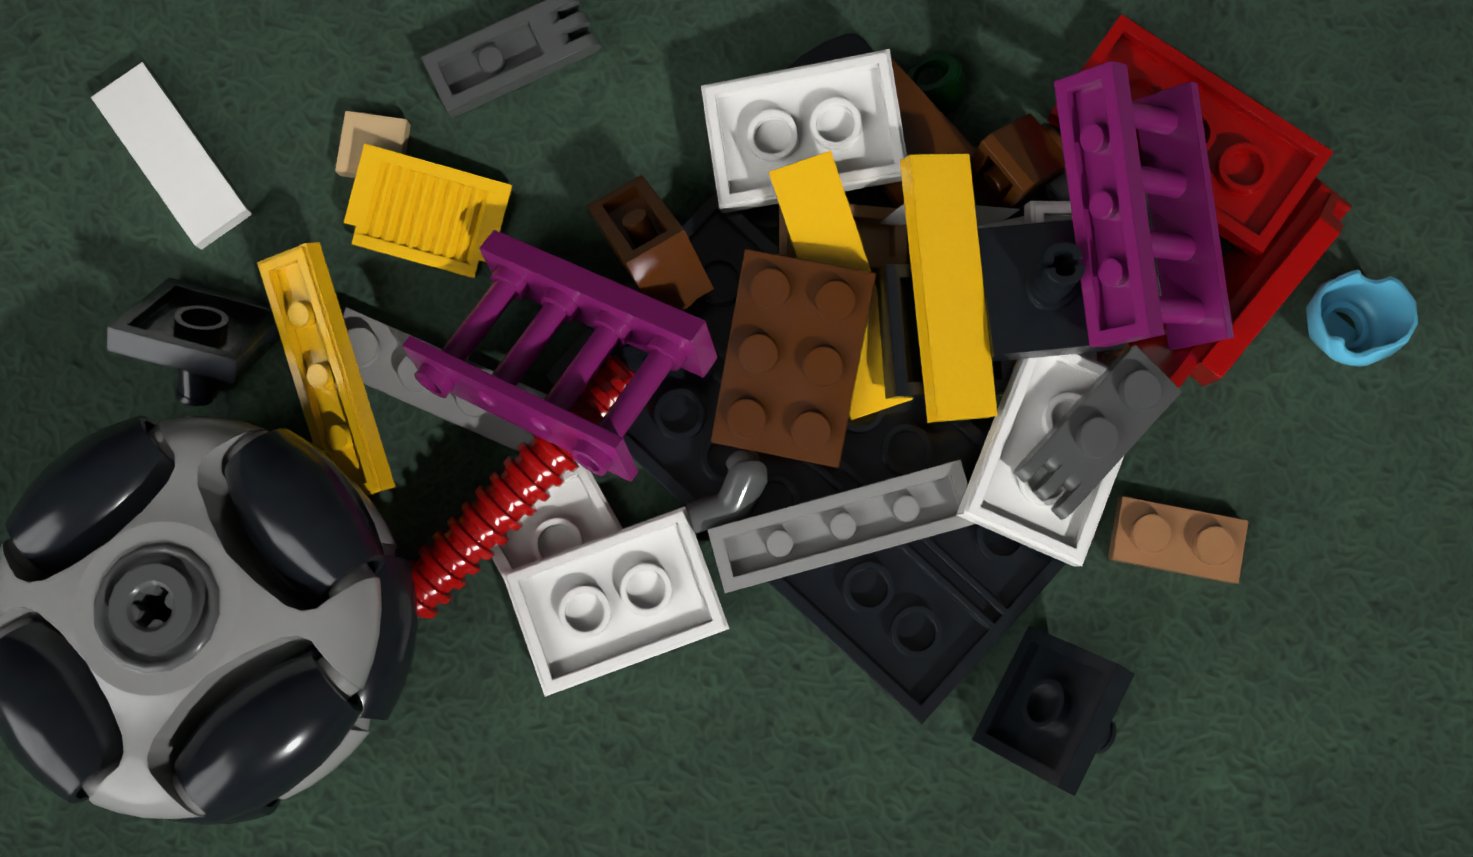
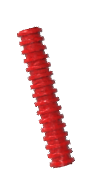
M611 355L608 356L603 368L595 374L568 412L595 425L600 423L635 374L616 355L613 357ZM532 434L534 439L529 444L521 442L517 446L520 454L515 459L508 456L503 461L506 468L502 473L498 471L491 473L489 476L491 484L487 488L479 486L475 490L477 499L474 502L466 500L461 505L463 513L459 517L451 515L447 519L449 528L446 531L437 530L433 534L434 543L431 546L423 544L419 548L420 558L418 560L409 559L415 583L417 613L419 617L433 619L438 614L436 606L439 603L448 604L452 600L450 591L453 588L461 590L466 585L464 577L468 573L476 575L480 571L478 562L481 559L490 560L494 556L492 548L496 544L504 546L508 542L506 533L510 529L518 531L523 526L520 519L525 514L527 516L535 514L537 510L534 504L538 500L546 502L551 497L548 491L552 485L560 487L565 482L562 475L567 470L575 472L579 468L571 452Z

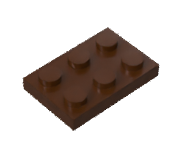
M745 249L711 443L839 468L877 272Z

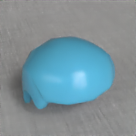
M1359 269L1349 271L1321 284L1306 307L1309 338L1332 360L1349 366H1367L1392 356L1409 341L1418 325L1416 300L1401 280L1395 276H1389L1380 280L1366 278ZM1335 312L1348 315L1353 320L1355 329Z

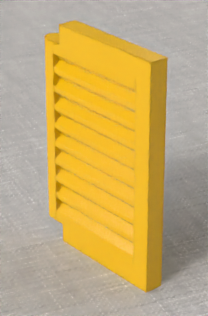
M364 143L343 223L356 226L352 245L475 278L479 261L486 262L479 248L493 230L501 231L512 185Z

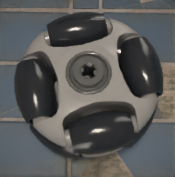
M139 415L100 429L74 444L51 462L28 486L5 523L11 539L4 541L0 547V736L15 759L38 782L72 804L89 799L96 806L120 814L199 825L233 824L268 816L275 812L281 800L288 799L313 786L346 760L370 733L371 719H389L407 682L414 659L418 631L417 595L412 576L411 561L395 557L398 546L383 516L364 491L333 462L329 452L308 442L291 430L283 428L269 430L242 421L213 416L165 418L157 421L158 424H156L146 416Z

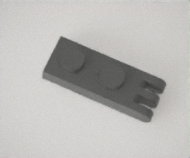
M542 1L422 56L421 58L449 117L453 119L599 51L601 45L596 34H587L573 41L570 39L590 28L591 24L585 12H577L566 18H560L580 6V1Z
M1136 345L1126 348L1019 463L1013 473L1024 483L1032 478L1043 466L1048 472L1034 486L1032 492L1041 501H1045L1062 485L1067 491L1055 502L1051 511L1060 520H1063L1083 502L1182 391Z

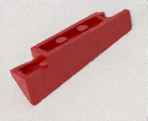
M1315 178L1265 251L1257 259L1237 246L1223 257L1234 338L1172 350L1169 349L1166 324L1163 323L1165 335L1129 342L1123 348L1136 345L1178 388H1180L1189 375L1203 387L1220 380L1338 237L1344 226L1340 221L1351 209L1352 205L1320 179ZM1117 350L1112 355L1119 356L1124 350L1120 352Z

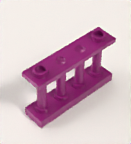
M1109 61L1054 81L1075 242L1084 256L1080 265L1085 264L1081 286L1090 347H1110L1165 335L1163 323L1166 324L1169 349L1172 350L1234 338L1198 84L1190 81L1132 101L1127 65L1115 61ZM1136 129L1139 131L1143 165L1140 163ZM1145 193L1148 195L1152 231L1149 227ZM1154 258L1157 260L1162 296H1159Z
M493 230L479 248L492 273L490 279L493 284L445 346L439 350L412 336H409L402 345L417 368V371L414 373L416 380L428 391L441 398H446L451 393L571 452L572 457L581 466L594 474L604 476L609 471L632 482L639 471L623 436L670 370L678 371L681 367L698 376L705 377L718 358L706 321ZM525 297L543 306L492 374L466 363V360L513 299L519 301ZM573 320H576L595 329L544 400L516 387L564 322L572 323ZM627 343L648 353L646 359L598 425L568 412L616 346L623 347Z

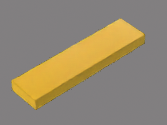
M831 150L768 172L796 258L871 271ZM876 285L874 286L850 411L851 420L913 400V398L885 399Z
M908 155L900 160L927 423L998 416L970 155Z
M320 242L304 243L257 262L313 444L327 450L333 462L367 496L396 487Z

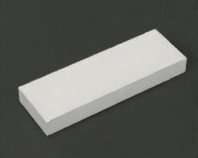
M143 62L91 97L196 247L202 250L252 215L250 209L158 79Z

